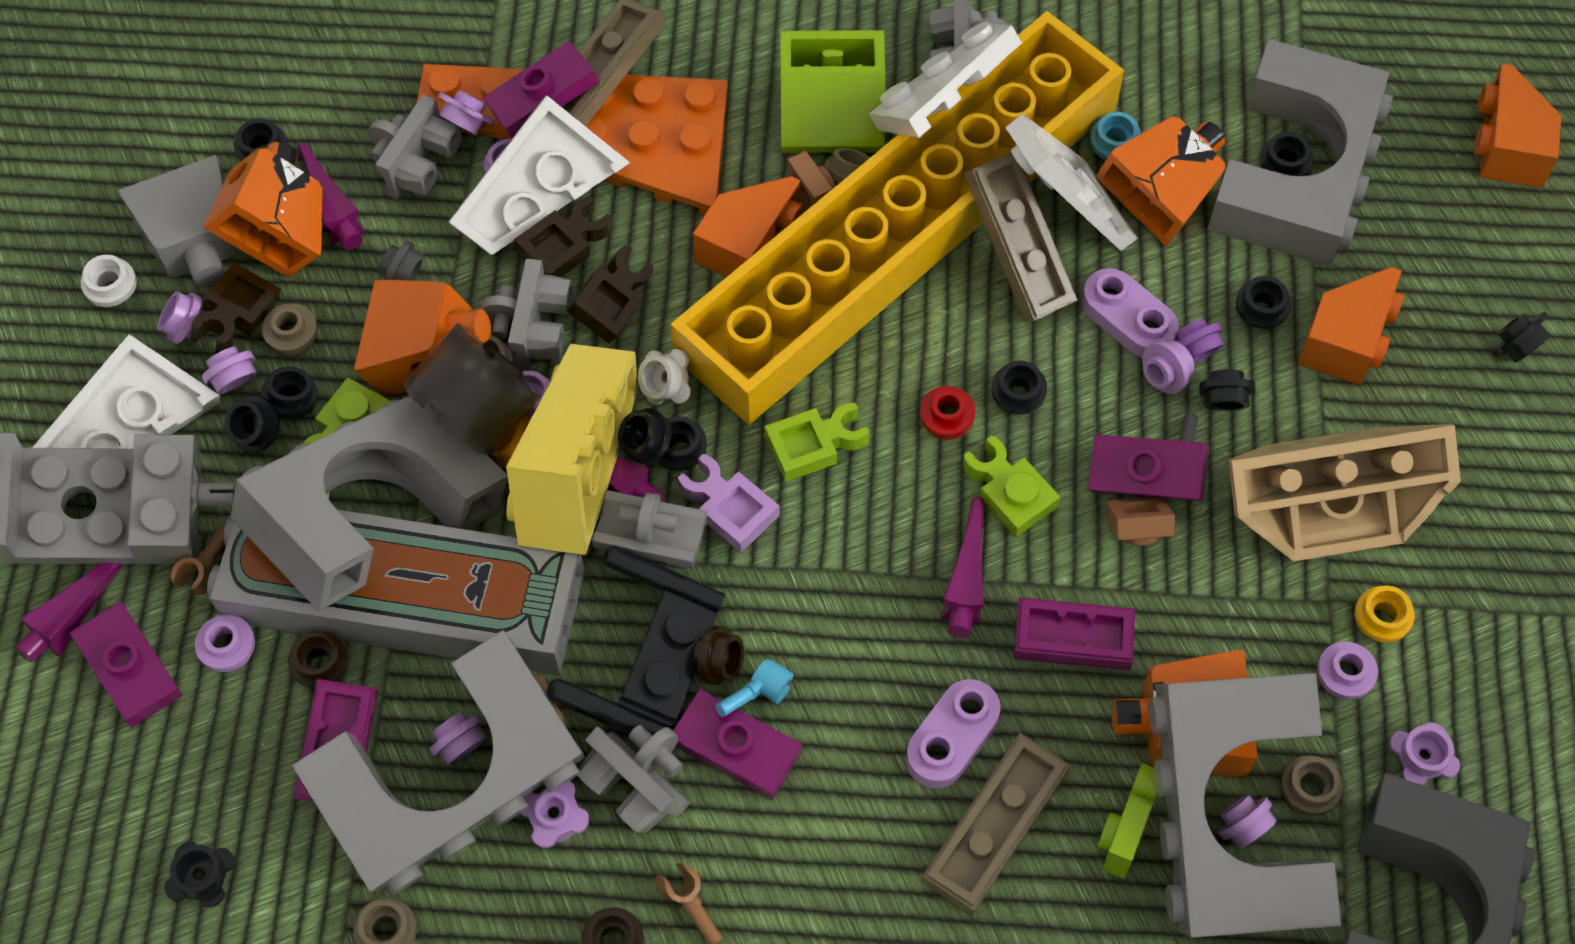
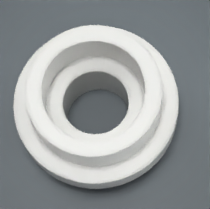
M100 255L93 258L86 264L82 272L81 289L85 297L92 304L100 307H112L125 302L133 294L137 285V277L131 265L113 255ZM110 281H115L111 285L104 286L106 283Z

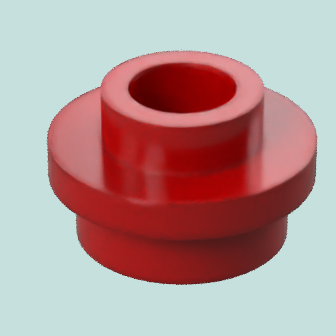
M953 386L937 387L928 392L923 398L920 406V419L926 430L934 437L942 440L956 439L972 427L976 412L975 404L972 398L962 389ZM950 406L957 409V412L947 415L938 408Z

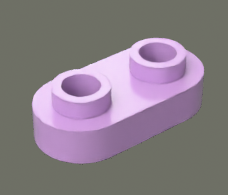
M1102 269L1096 271L1087 279L1082 295L1084 312L1132 354L1142 358L1144 350L1154 342L1176 340L1175 333L1179 330V323L1174 312L1128 274L1117 269ZM1103 289H1112L1117 291L1119 294L1110 295L1107 294ZM1153 321L1160 327L1155 329L1149 328L1143 322Z
M966 679L954 683L946 690L911 737L907 749L906 764L910 775L919 784L932 789L946 788L954 784L994 732L1000 715V701L995 691L989 685L974 679ZM966 700H973L980 705L982 710L976 714H969L962 710L960 704ZM933 745H939L946 749L948 756L941 760H935L927 754L926 750Z

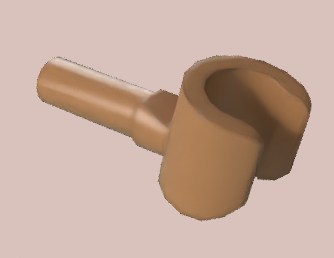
M225 523L220 524L197 558H182L174 564L170 575L171 581L176 586L182 587L189 575L198 571V577L193 582L191 591L196 595L207 593L210 568L224 546Z
M676 863L678 870L683 874L684 884L675 893L669 881L664 876L657 875L655 881L657 891L663 897L682 904L708 944H716L723 939L698 897L701 880L699 874L693 868Z

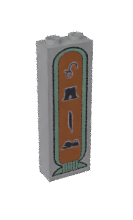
M338 510L370 543L374 551L366 586L318 611L231 519V515L227 519L224 529V545L226 547L220 566L215 565L212 568L207 584L208 598L219 615L238 616L245 620L249 626L303 635L311 631H325L336 635L341 641L459 659L504 630L530 671L561 675L585 572L581 554L518 546L517 537Z

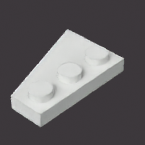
M983 22L974 26L962 36L961 39L964 43L951 53L942 52L927 60L921 66L923 73L909 84L901 82L885 91L879 98L882 103L868 113L877 129L883 132L920 138L931 128L926 119L928 115L941 109L943 111L950 110L962 99L957 91L962 84L970 85L984 79L1022 43L1013 26L990 24L989 22Z
M545 96L456 210L448 223L489 255H493L554 210L558 211L613 173L630 164V162L551 98Z
M1021 114L1005 127L1017 144L1011 149V152L1019 165L1029 175L1036 172L1049 189H1055L1120 251L1138 239L1102 184L1095 178L1096 175L1085 159L1024 114Z
M128 335L32 448L134 449V434L171 435L220 404V395L131 335Z

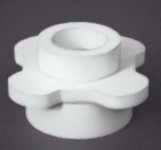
M673 349L670 354L662 355L659 351H650L641 363L638 371V383L641 391L651 404L661 405L664 400L672 399L677 404H681L688 400L691 392L688 385L689 375L687 370L689 358L684 350Z

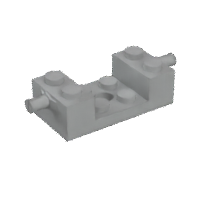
M0 433V564H175L182 558H197L199 507H232L235 482L201 483L202 456L194 435L134 434V449L23 448L14 433ZM79 493L93 495L97 503L94 511L89 516L82 519H73L65 514L66 503L72 496Z

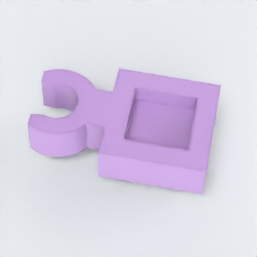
M702 454L698 458L699 469L708 478L703 482L697 483L691 481L688 476L682 473L678 477L679 489L687 499L694 502H705L699 510L707 511L706 524L742 553L780 516V506L739 471L728 482L721 477L718 463L712 457Z

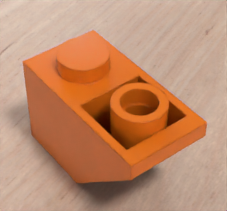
M1502 63L1493 83L1485 82L1479 96L1477 111L1480 114H1485L1484 124L1479 126L1473 151L1474 155L1481 156L1479 177L1542 188L1559 157L1561 115L1512 65Z
M790 176L719 194L693 232L695 263L724 277L730 275L805 212V205L801 203V180Z
M1390 267L1324 292L1311 322L1297 364L1357 385H1361L1369 366L1379 369L1391 339L1381 335L1384 324L1394 325L1405 294L1396 292L1402 270Z

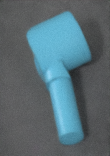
M767 659L759 665L749 683L715 705L716 711L721 717H724L750 700H754L760 694L777 705L788 694L790 686L787 683L791 681L794 674L777 662Z

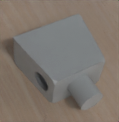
M216 155L119 190L135 226L167 275L176 278L191 273L194 283L199 287L215 285L225 273L221 261L236 256L240 252V249L203 228L205 220L225 181V176Z

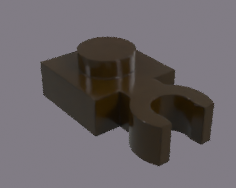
M590 196L584 197L575 203L572 209V216L566 220L554 210L514 239L515 251L524 260H542L545 275L562 277L590 256V245L586 241H600L609 235L612 230V218L607 214L596 222L587 221L585 218L594 212V200Z
M627 245L623 246L609 260L607 269L600 265L592 273L566 310L609 344L619 335L643 299L634 290L638 289L653 272V266L650 263H647L638 273L631 272L626 267L625 258L631 251V248Z
M233 263L204 297L203 310L205 312L198 314L193 320L190 340L197 342L204 333L215 332L220 335L216 343L215 354L232 347L235 329L250 336L278 303L281 288Z

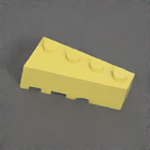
M570 344L560 365L554 367L551 382L506 466L510 490L506 513L508 521L515 523L518 546L581 555L587 554L620 450L618 442L619 427L623 419L632 412L638 394L635 352Z

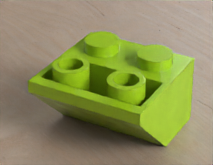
M884 30L780 31L781 153H801L805 150L807 153H834V150L837 148H851L863 153H876L884 147L885 132L877 129L868 114L882 103L879 98L885 92Z

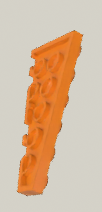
M424 64L417 102L422 95L436 99L439 112H441L446 101L438 97L439 93L443 92L448 96L454 97L459 89L485 103L483 99L485 95L525 69ZM626 75L586 126L630 162V164L603 181L622 188L630 184L653 192L654 198L672 205L676 200L697 207L699 214L705 216L719 193L728 101V80ZM486 104L482 113L495 121L492 125L483 121L477 135L482 133L499 140L511 139ZM459 126L460 132L477 136Z

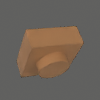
M806 150L787 159L788 177L792 176L801 180V203L805 205V211H807L835 187V183L829 171L824 166L817 167Z
M1141 497L1106 500V522L1118 541L1123 540L1131 545H1149L1155 543L1158 537L1175 536V514L1164 499Z

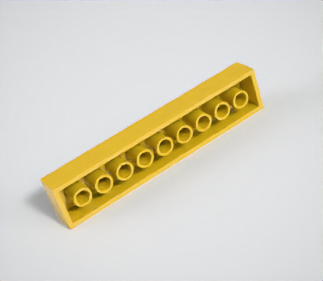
M1046 11L1018 34L1022 43L984 79L970 85L962 84L957 89L962 98L950 110L943 111L941 109L926 117L931 128L920 138L898 134L670 324L672 348L684 350L689 358L687 370L743 421L751 425L984 223L963 173L1011 152V149L1017 144L1005 127L1021 114H1024L1068 148H1071L1092 129L1097 120L1116 109L1125 70ZM1025 171L1029 183L1038 176L1036 172L1029 175Z

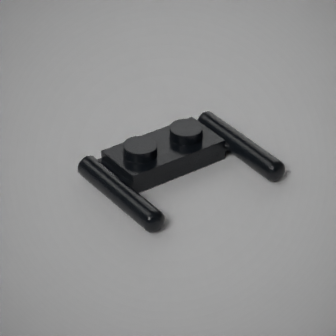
M613 545L604 553L603 561L607 567L663 591L618 703L559 678L554 679L548 685L547 697L550 701L626 734H630L636 726L642 725L653 736L659 730L666 727L673 730L674 722L678 718L696 672L693 661L695 645L698 639L704 636L709 628L714 626L717 618L716 615L723 603L725 593Z

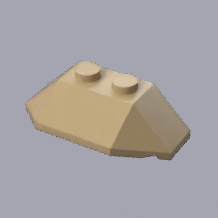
M1453 424L1362 429L1264 445L1228 459L1235 517L1293 562L1403 544L1434 511L1446 493L1450 494L1461 482L1455 425Z

